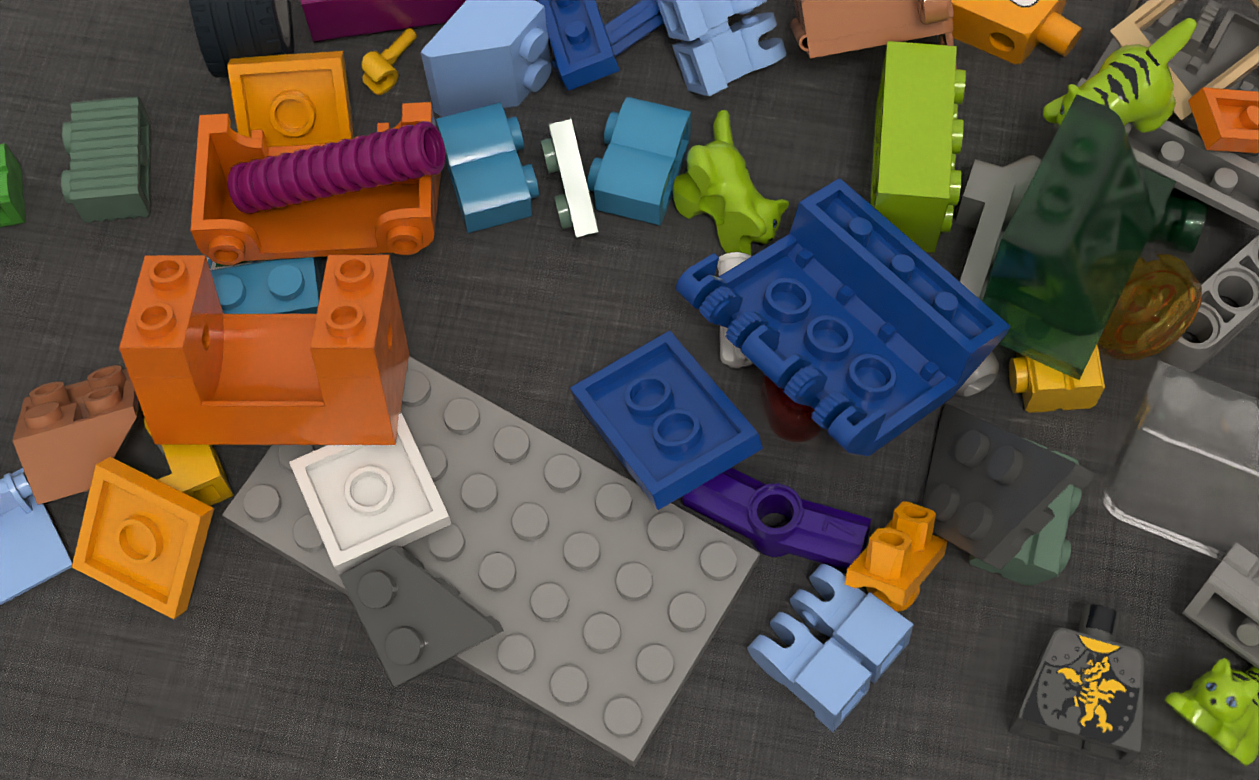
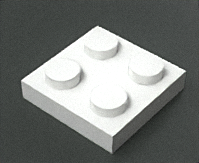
M402 413L398 416L396 445H327L289 462L338 575L358 566L390 547H402L451 525L447 510Z

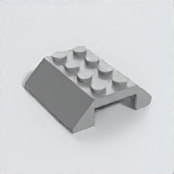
M1131 0L1125 18L1148 0ZM1182 0L1160 17L1158 21H1155L1142 31L1151 44L1172 28L1177 16L1182 13L1188 0ZM1210 0L1200 11L1196 19L1197 27L1188 43L1168 62V66L1193 96L1202 87H1205L1259 46V22L1229 9L1211 43L1207 46L1203 42L1222 7V4ZM1114 38L1109 43L1088 79L1098 73L1100 67L1112 52L1121 48ZM1255 69L1230 89L1259 92V70ZM1081 78V80L1077 84V87L1081 86L1087 80ZM1172 113L1162 126L1154 131L1141 133L1129 122L1102 149V151L1259 230V153L1206 150L1198 132L1194 116L1184 124H1181L1174 113ZM1054 123V127L1062 130L1058 123Z

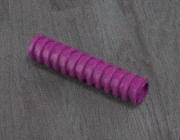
M422 121L416 125H404L399 129L391 128L384 132L371 133L368 136L360 135L353 139L340 140L337 143L330 142L325 143L323 146H312L308 149L295 150L292 153H281L278 156L251 160L248 163H237L228 174V190L238 210L245 214H252L258 211L271 210L273 207H285L288 204H299L302 201H313L317 198H328L331 195H342L347 191L356 192L362 188H375L377 185L403 182L409 178L417 179L422 178L424 175H436L442 171L445 164V145L437 128L428 121Z

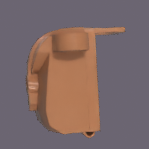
M794 0L797 17L790 22V29L800 48L807 52L810 59L886 45L887 41L902 42L938 35L939 45L954 46L952 31L954 30L952 17L954 13L951 0Z

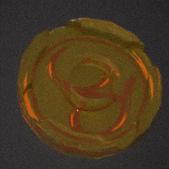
M1156 254L1160 260L1149 262L1139 258L1120 267L1095 291L1090 306L1094 309L1092 317L1097 346L1103 353L1116 360L1137 361L1158 354L1183 335L1194 322L1202 303V286L1183 260L1170 254Z

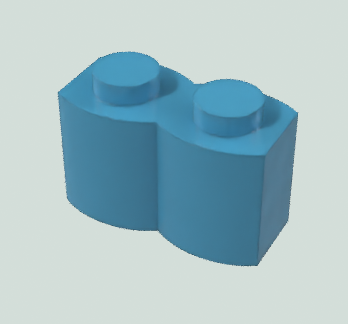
M626 97L620 112L612 111L610 113L604 133V143L609 146L603 159L594 158L587 181L588 190L594 191L596 210L656 225L662 224L672 197L673 183L683 165L692 134L690 111Z
M500 102L437 118V130L441 134L445 145V162L467 233L531 217V199L539 197L540 194L532 165L522 166L517 154L518 150L524 149V141L517 117L506 118Z

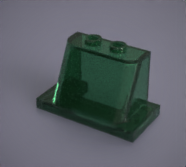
M1076 94L1001 238L982 302L1011 326L1006 336L999 342L1000 345L1080 380L1176 181L1139 166L1123 122L1117 113L1102 104Z

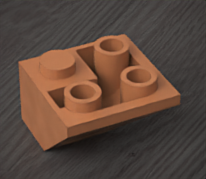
M119 365L107 366L89 374L87 380L67 386L60 381L50 382L33 389L29 396L24 398L12 441L37 505L90 490L95 465L108 457H115L137 418L139 400L127 369L122 370V367Z

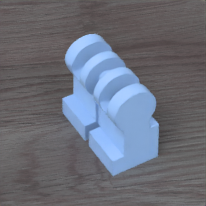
M657 0L669 38L683 40L672 46L689 92L711 96L727 88V83L754 70L772 65L786 56L787 53L781 38L758 42L762 34L777 26L774 13L767 12L754 16H744L740 21L729 27L727 17L737 13H749L767 0Z
M820 564L811 574L809 580L814 589L827 602L819 600L805 590L798 589L790 598V604L805 621L806 625L829 636L831 639L822 644L810 633L803 623L798 622L786 613L778 612L770 621V626L776 635L789 647L783 648L768 637L758 635L747 647V650L753 660L769 676L793 692L815 712L814 716L834 732L869 691L870 681L875 684L909 644L913 623L872 593L867 595L859 588L845 585L846 576L837 569L826 564Z

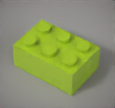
M887 41L876 100L870 204L925 252L935 253L940 233H950L953 206L958 205L960 197L961 170H955L956 154L961 152L964 121L963 119H957L958 104L962 105L966 70L956 69L957 46Z

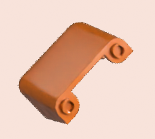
M402 103V119L393 128L399 129L404 125H416L422 121H428L436 127L432 103ZM229 114L199 115L190 231L197 248L213 262L221 265H235L241 261L327 257L328 255L380 253L411 255L429 246L434 240L441 172L436 175H424L422 178L417 179L409 178L403 182H392L389 185H377L375 188H362L356 192L347 191L345 194L331 195L328 198H317L313 201H302L299 204H288L285 207H273L271 210L258 211L252 214L241 212L234 205L228 190V174L234 165L241 162L248 163L255 159H264L268 156H278L281 153H292L295 150L308 149L312 146H323L324 144L268 147L263 130H251V138L240 135L232 130ZM389 122L377 123V132H384L390 129Z

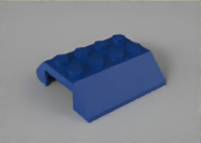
M841 178L799 202L790 234L719 277L714 276L719 257L713 253L687 269L676 284V291L695 309L700 310L701 315L710 323L728 328L727 332H725L727 334L725 337L735 347L740 348L741 352L779 388L785 389L784 393L795 403L811 406L814 409L811 418L822 429L828 430V434L848 453L870 456L951 399L1006 336L1011 327Z

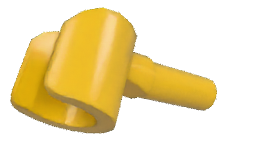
M407 28L381 54L377 51H371L363 57L362 70L365 73L362 76V81L376 95L385 94L397 82L399 74L392 65L417 38V34L413 29Z

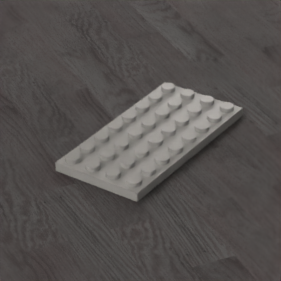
M409 356L400 414L402 413L450 517L451 525L406 544L402 548L422 562L425 570L432 576L443 578L461 592L459 596L486 617L491 615L499 621L504 630L453 659L635 767L759 562L760 553L672 503L657 510L644 491L635 482ZM272 445L226 508L222 517L227 524L348 595L340 576L331 562L289 463L327 445Z

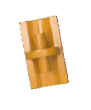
M902 501L894 510L893 519L884 528H878L869 537L868 546L848 567L845 585L853 588L866 586L868 593L875 595L896 612L909 608L920 593L921 583L945 555L947 540L933 535L936 512L908 501Z

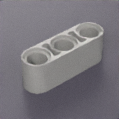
M1259 235L1192 293L1193 303L1190 314L1178 331L1182 330L1192 333L1200 343H1192L1185 340L1177 331L1172 337L1156 346L1158 357L1165 366L1177 372H1194L1206 364L1259 316ZM1195 293H1196V302H1197V299L1199 298L1197 308H1196L1195 313H1194L1193 317L1191 318L1190 322H1189V323L1186 325V327L1182 330V328H1183V327L1185 326V324L1187 323V321H1188V319H1189V317H1190V315H1191V313H1192V311H1193L1194 303H1195ZM1191 294L1171 313L1169 319L1176 313L1185 311L1169 328L1170 324L1160 333L1161 336L1157 339V344L1170 336L1182 324L1190 308ZM1219 296L1231 298L1239 307L1227 305Z

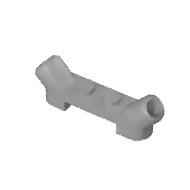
M1033 155L1025 156L1003 167L975 159L962 197L955 223L976 229V233L960 282L988 307L996 287L995 282L985 280L990 264L1002 267L1012 236L1011 233L1001 231L1002 226L1047 206L1054 193L1055 183L1050 169L1042 159ZM993 352L986 357L954 395L970 397L985 390L994 382L998 374L999 362Z

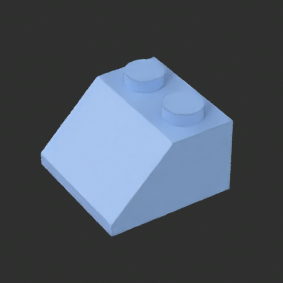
M466 0L420 52L433 111L441 117L500 102L503 108L519 106L531 91H539L547 82L552 70L545 6L535 0Z

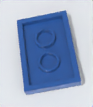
M670 330L570 387L576 404L657 510L667 506L763 449L759 433Z

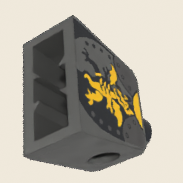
M1084 605L1077 632L1066 628H1054L1042 648L1011 720L1008 732L1127 766L1141 752L1144 654L1137 648L1115 642L1120 614L1117 611L1101 605Z

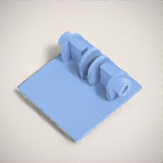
M23 468L12 474L9 472L4 475V478L0 479V605L72 568L73 564L44 503L37 505Z

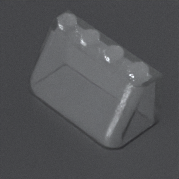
M1158 361L1130 411L1102 486V500L1107 510L1123 522L1221 561L1236 542L1259 558V399Z

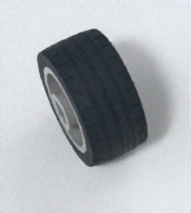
M189 0L199 47L206 67L213 77L229 78L227 64L230 59L294 54L290 0Z

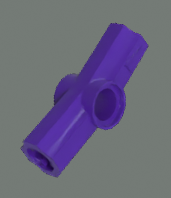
M732 467L683 496L684 506L749 538L754 548L764 555L780 557L792 554L843 570H847L865 550L872 519L800 499L797 492L789 486L779 483L766 485ZM779 513L789 518L790 522L781 528H771L764 525L760 520L768 514Z

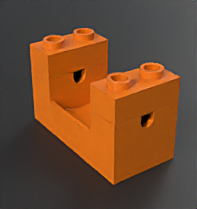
M145 255L119 350L155 444L396 445L398 416L401 412L409 349L390 255H328L317 314H223L206 255Z

